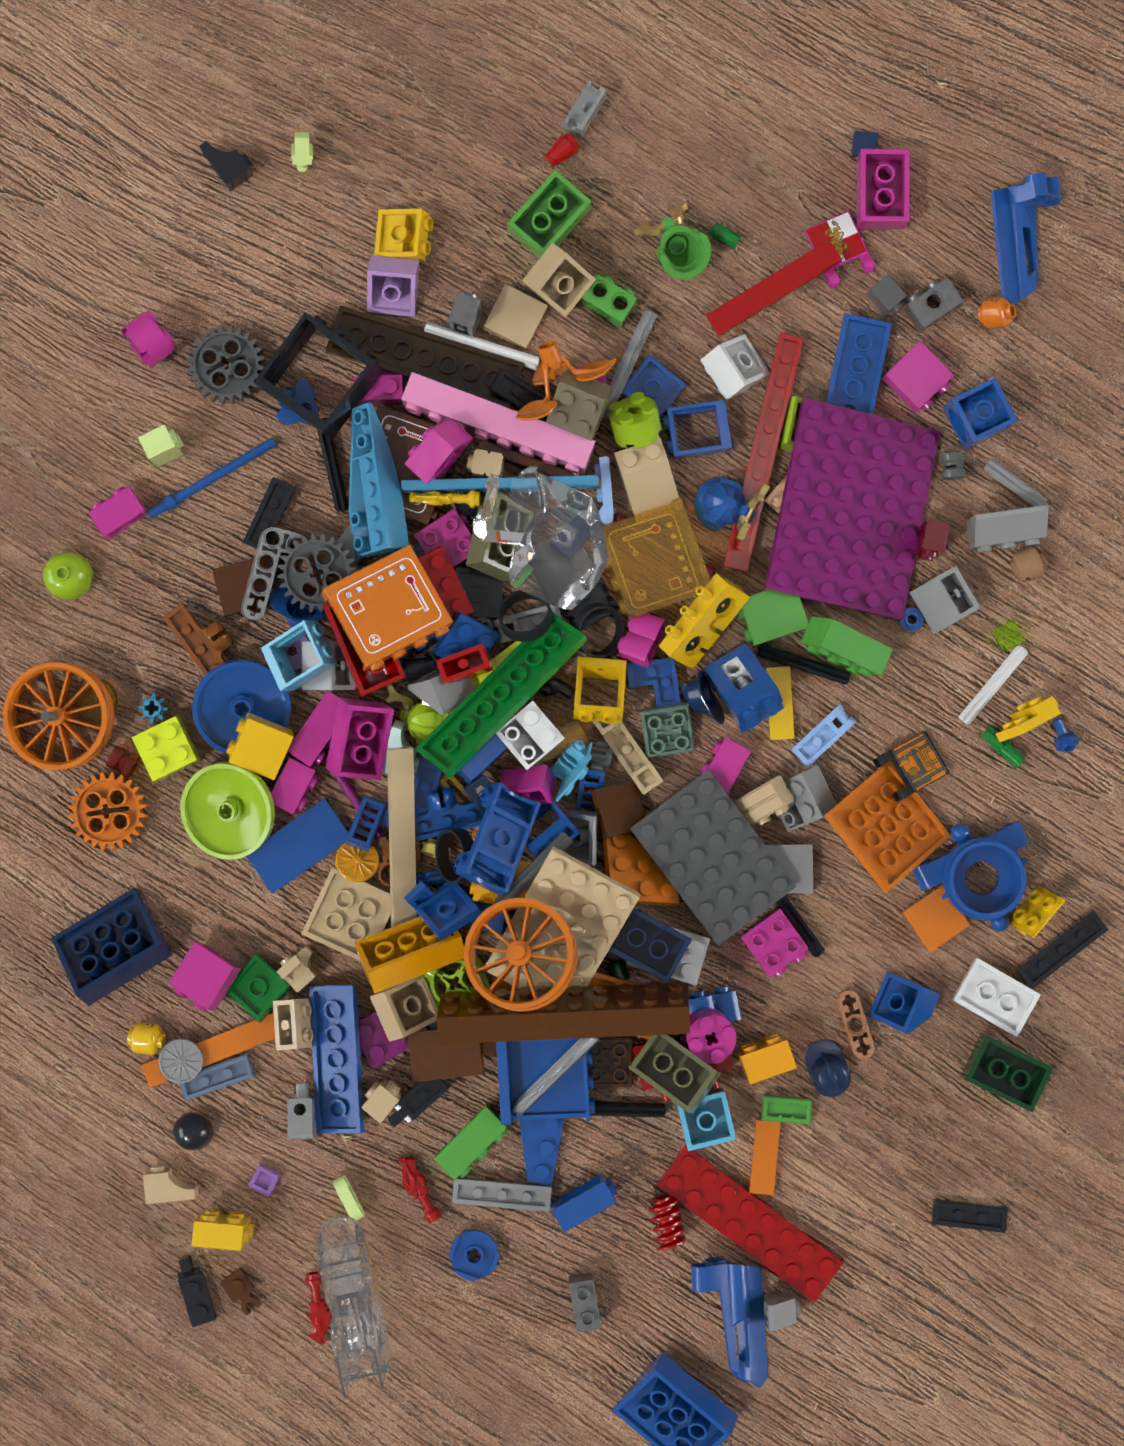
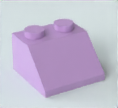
M371 255L367 269V312L415 317L419 260Z

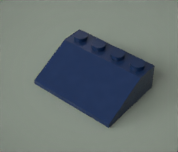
M136 888L131 889L51 938L75 995L88 1006L173 955L163 933Z

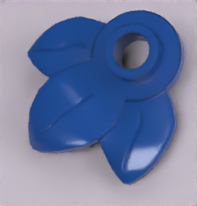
M300 378L296 384L295 391L280 389L303 407L309 408L314 415L318 416V407L313 402L315 392L307 381ZM278 402L282 409L275 417L280 422L287 425L297 422L308 424Z

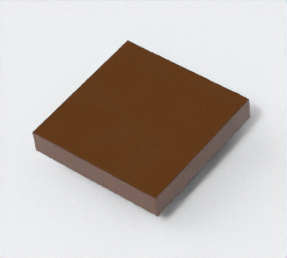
M634 782L591 791L603 839L632 833L630 827L645 817L638 788Z
M599 1037L600 1040L590 1049L592 1050L593 1062L592 1065H588L589 1074H593L594 1087H632V1070L629 1069L632 1064V1037Z

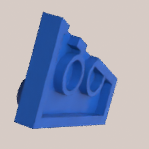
M564 1118L519 1120L527 1181L552 1186Z

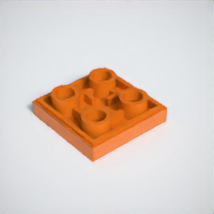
M942 885L902 911V914L930 953L970 926L964 915L958 912L947 898L942 899L941 895L944 893Z

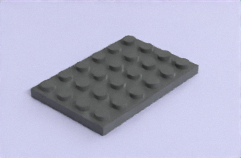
M708 769L630 827L631 831L718 946L796 888L795 884Z

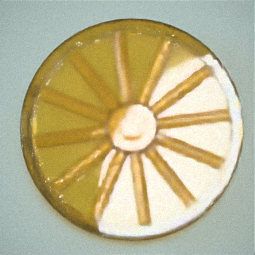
M101 679L111 695L114 711L116 712L119 704L118 693L110 682ZM86 681L79 686L76 694L87 684ZM92 687L75 703L76 709L99 704L98 697ZM101 707L79 712L88 721L101 722Z

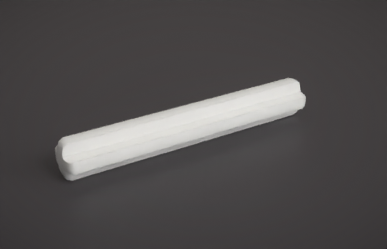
M1019 645L1010 653L959 715V719L964 724H971L1027 656L1028 652L1026 649Z

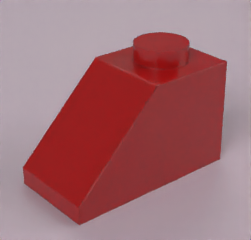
M483 644L436 660L444 684L471 679L494 670L488 651Z

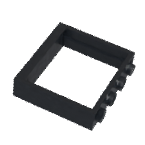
M305 312L253 383L329 439L333 440L352 414V408L359 405L384 369L378 364L380 359L371 352L363 353L360 351L362 347L351 338L347 342L343 339L345 335L333 326L330 330L326 327L327 322L316 315L313 318ZM315 331L366 365L365 369L325 422L275 386Z

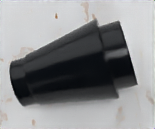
M432 657L404 659L401 666L406 677L402 681H409L411 683L435 671Z

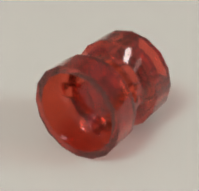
M117 745L110 754L106 766L113 770L118 769L121 771V774L130 777L139 763L140 756L135 753L129 754L125 748Z

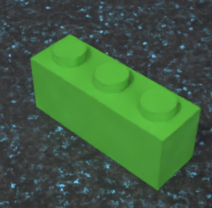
M486 1104L435 1155L434 1160L454 1180L458 1176L463 1178L472 1169L470 1164L476 1158L479 1161L484 1158L490 1151L487 1147L493 1141L498 1143L507 1134L505 1131L507 1125H501V1117Z

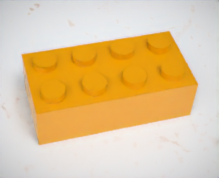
M420 916L354 942L360 963L374 994L464 959V945L458 930L439 941Z

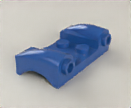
M499 782L483 789L480 800H482V807L486 808L471 850L460 854L455 860L454 867L456 868L457 875L497 895L507 894L541 803L521 797Z

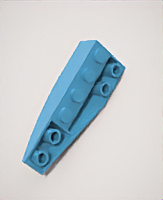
M365 403L352 408L349 515L355 558L391 554L409 545L403 498L397 471L386 436L372 403Z

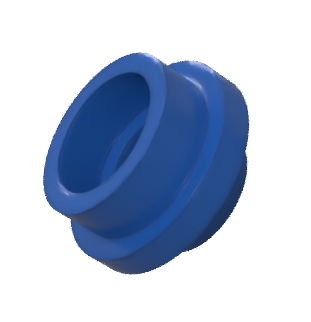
M907 608L905 609L903 620H899V623L905 631L914 632L922 627L924 617L918 609ZM909 615H913L916 618L914 624L908 622Z

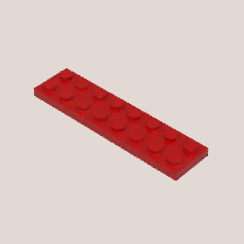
M686 1144L656 1183L657 1186L669 1195L677 1197L681 1204L814 1303L843 1265L842 1260L752 1193H749L748 1190L694 1150L688 1151Z

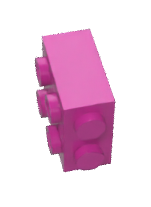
M919 341L885 374L882 380L914 413H917L920 409L925 411L934 403L932 397L937 392L942 395L952 385L949 380L954 375Z
M453 509L414 534V537L425 553L442 545L454 570L466 563L472 534L466 527L469 525V522L464 514H458Z
M780 908L775 909L739 935L768 977L773 975L776 978L787 970L785 967L791 961L797 963L806 956L805 951L809 949Z
M194 942L168 984L175 988L174 992L185 999L188 996L194 1000L193 1005L204 1012L206 1010L216 1011L241 968L207 945Z

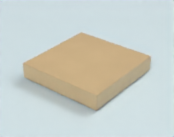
M505 284L483 327L527 349L548 309V305Z

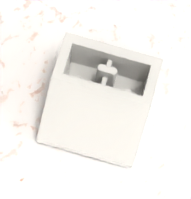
M534 701L530 702L496 732L497 736L526 770L531 768L565 739Z

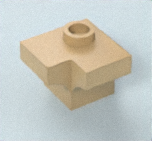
M309 945L305 946L294 956L290 953L280 962L282 967L276 971L297 993L318 975L311 966V957L314 951Z

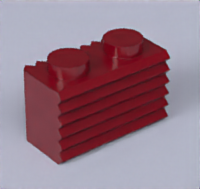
M928 520L920 526L921 530L919 531L920 535H918L919 539L917 540L918 544L915 551L916 555H919L918 559L933 561V558H938L945 553L950 524Z

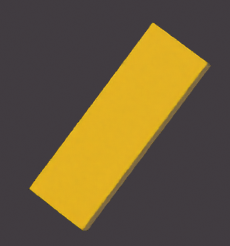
M790 666L765 668V671L779 689L784 707L776 715L768 717L769 739H795Z

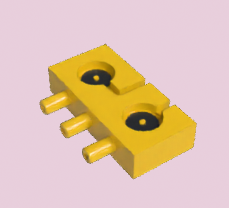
M717 573L705 588L702 586L696 588L695 592L698 597L690 607H681L680 613L683 616L675 626H666L665 633L667 636L659 645L669 657L691 669H694L705 655L700 649L703 647L709 650L720 636L715 630L718 628L724 631L750 599V596L740 587Z

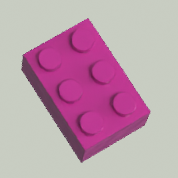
M910 149L860 150L857 157V229L906 228L909 223Z
M338 698L326 769L338 777L381 780L394 709L384 702Z

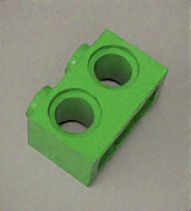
M596 273L594 276L596 280L581 297V304L622 328L637 303L635 293L627 287H618L614 284L615 281L605 274L600 276ZM596 288H603L606 291V295L597 297L593 291ZM622 300L627 304V307L623 310H618L614 307V303Z

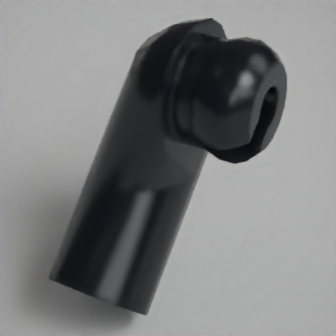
M559 678L548 680L539 689V694L544 698L560 693L567 699H570L575 692L573 687Z

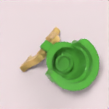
M686 202L671 208L670 212L673 217L662 220L658 225L651 226L649 221H647L643 225L633 228L635 236L641 234L656 236L664 233L660 240V247L655 249L657 257L664 270L671 277L680 280L691 279L699 275L706 268L711 257V244L708 236L703 232H699L696 228L691 230L686 226L679 225L684 220L683 214L685 210L688 209Z

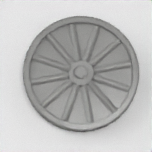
M176 1039L166 1044L161 1050L158 1059L159 1068L163 1076L169 1081L187 1083L196 1078L203 1066V1055L200 1048L194 1042L187 1039Z

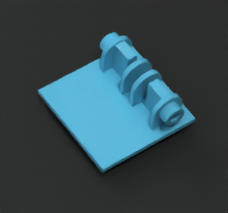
M581 740L573 741L550 767L554 777L561 779L556 797L557 802L563 795L568 796L577 779L582 780L587 774L589 768L586 766L592 758V754H590L592 743L585 747Z

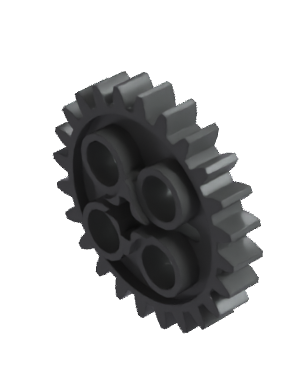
M220 325L218 333H215L210 328V336L207 337L201 333L203 341L194 340L198 348L189 349V352L194 355V358L187 359V362L193 365L187 368V371L194 374L189 379L192 383L198 382L194 388L197 391L203 389L202 396L204 398L211 394L210 400L212 402H215L218 397L222 405L225 404L226 398L229 399L231 404H234L235 397H238L243 402L244 393L251 397L250 389H259L253 382L258 377L259 372L264 369V366L260 364L264 363L266 359L265 357L258 356L263 352V349L261 347L255 348L258 344L256 339L249 341L251 338L249 332L242 336L243 331L240 327L235 333L231 325L228 326L227 331H224ZM230 345H238V351L235 354L227 353ZM209 354L216 355V360L212 364L205 363V358ZM242 356H246V359L239 360ZM225 361H228V362H229V368H228V369H225V368H224V363H223V362H225ZM241 366L248 367V372L244 376L237 375V370ZM214 370L211 374H207V371ZM218 376H225V383L221 386H216L215 379Z
M312 533L311 540H308L303 535V543L300 544L297 540H294V549L286 547L289 556L281 555L280 557L285 561V564L278 565V568L284 570V573L278 575L277 578L285 579L280 588H288L284 596L293 595L294 598L291 603L294 604L299 600L301 602L300 609H303L307 604L309 605L310 612H313L315 606H318L320 613H322L324 610L322 605L326 603L321 595L322 590L318 577L311 575V572L314 571V566L308 556L309 552L313 553L317 568L324 571L321 574V579L325 587L329 586L327 583V576L329 574H337L341 580L351 575V572L357 571L356 567H350V563L355 558H347L346 556L351 550L342 551L341 548L344 542L335 545L334 536L329 541H326L325 533L321 535L320 539H317L316 534ZM321 550H326L331 554V561L328 564H323L319 561L318 554ZM298 559L307 561L308 569L306 572H299L296 569L295 563ZM306 582H313L317 586V592L314 595H308L304 591Z

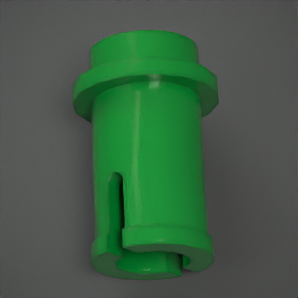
M716 222L709 235L713 236V240L716 238L734 249L742 235L723 226V222L721 224Z

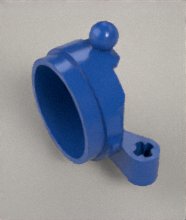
M1020 820L1014 821L986 837L969 838L970 830L965 824H956L951 829V837L958 844L949 853L921 862L912 870L920 890H926L942 883L944 893L941 895L942 899L947 898L958 912L974 919L991 920V927L995 931H1005L1010 924L1006 914L1012 911L1020 902L1026 887L1024 864L1028 860L1027 858L1021 859L1015 851L1030 843ZM985 861L996 870V885L986 894H975L966 885V871L975 862Z

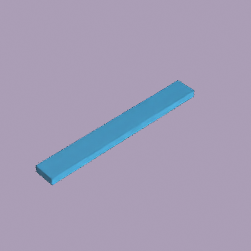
M598 475L435 479L427 484L422 480H401V489L404 493H426L431 491L440 493L470 492V490L479 492L594 489L598 487Z

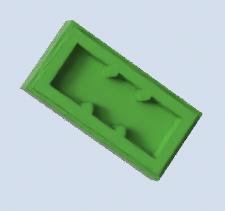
M763 1095L761 1120L810 1124L812 1099Z

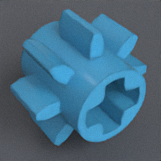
M155 693L152 694V699L142 697L144 704L143 706H138V709L143 710L144 713L141 719L150 717L151 724H155L156 718L164 721V712L170 711L169 708L164 706L167 699L161 698L158 701L157 694ZM155 704L159 706V709L154 711L153 714V712L149 711V706L152 707Z

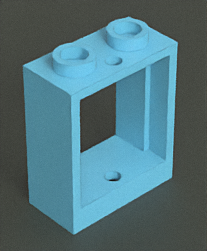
M303 620L261 647L280 691H295L337 664L334 651L328 644L324 635V629L318 620ZM307 634L319 663L296 676L284 649Z

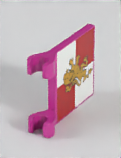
M849 211L804 231L812 249L830 239L842 258L841 263L824 272L829 288L833 289L839 286L840 278L834 269L857 259H860L861 266L866 274L874 271L875 263L868 253Z

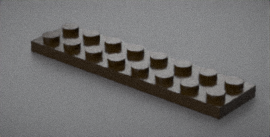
M340 305L334 327L345 335L343 339L347 342L350 338L362 347L360 351L365 354L369 351L379 358L378 364L384 371L395 375H402L408 379L413 372L510 409L511 403L489 391V388L501 368L520 379L524 363ZM330 340L328 341L326 353L363 364Z

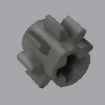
M596 741V746L592 745L590 752L592 758L589 761L592 764L591 769L602 771L603 766L610 767L613 749L607 748L608 743Z

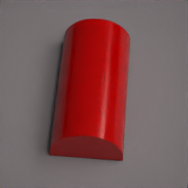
M329 602L322 605L361 697L406 677L399 659L393 660L392 657L384 661L385 665L373 672L371 669L364 671L362 669L364 666Z

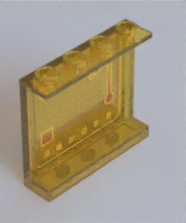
M681 497L671 500L670 505L603 527L601 523L597 526L598 532L594 533L598 547L603 546L606 555H603L602 558L606 569L611 568L613 577L610 578L614 592L619 591L621 600L618 601L621 613L627 614L628 620L697 598L696 588L699 586L705 588L710 581Z

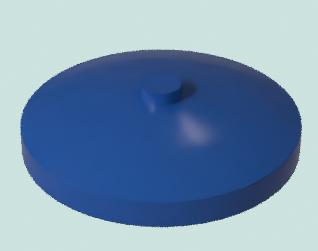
M246 659L221 663L206 673L197 685L192 703L195 726L202 738L220 752L227 754L226 751L230 741H235L239 732H236L240 718L245 719L247 713L287 728L291 715L288 691L279 690L270 668L262 663Z

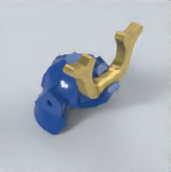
M725 478L708 480L696 492L694 498L695 514L705 527L713 531L724 528L725 524L738 522L737 538L743 541L751 526L748 521L753 519L756 504L763 502L770 486L763 483L761 488L746 503V499L742 494L744 487L737 482Z

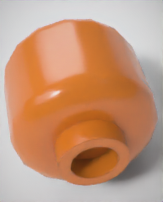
M1002 296L987 298L978 308V319L988 329L1008 327L1016 316L1015 305L1010 304Z

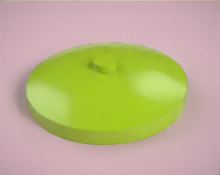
M229 762L215 763L196 772L188 781L182 793L180 812L183 826L193 843L213 857L226 860L245 857L258 850L270 836L275 819L273 798L265 782L252 771Z

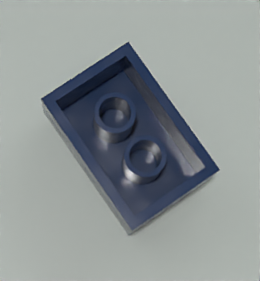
M633 908L609 951L669 983L692 939L644 912Z

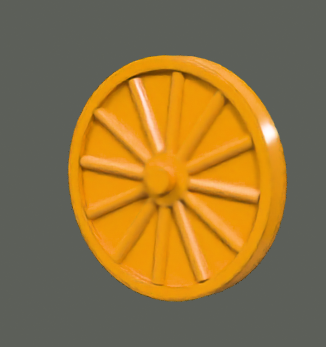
M343 843L336 853V868L349 881H366L378 869V852L373 845H371L369 852H365Z

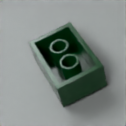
M980 1033L960 1077L1033 1112L1053 1067Z

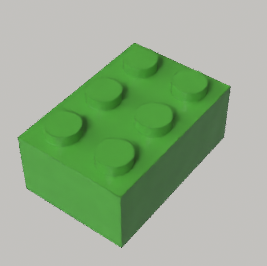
M554 170L507 223L508 232L540 259L552 243L559 246L591 210L592 201L557 170Z
M811 617L800 642L808 647L806 651L809 653L828 657V662L837 666H846L848 672L858 676L861 674L869 678L872 675L882 676L893 651L892 648L834 619Z

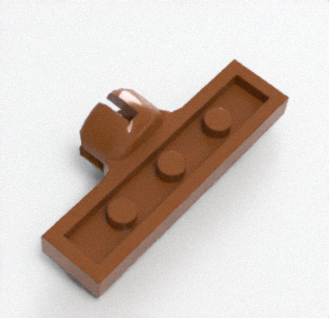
M181 603L162 617L204 675L215 666L226 662L223 658V652L233 645V638L230 633L217 638L227 630L222 623L213 622L203 629L184 603Z

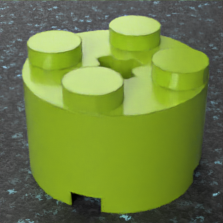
M635 392L630 397L609 405V419L615 441L619 446L627 448V445H634V448H642L652 444L659 438L658 433L662 432V426L657 405L653 399L644 396V393Z

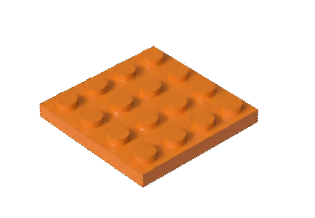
M892 761L879 767L823 815L884 893L895 887L951 836L917 792L899 802L895 801L892 794L906 785Z

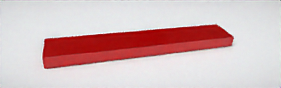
M829 239L708 313L706 319L717 336L720 337L841 263L842 258Z

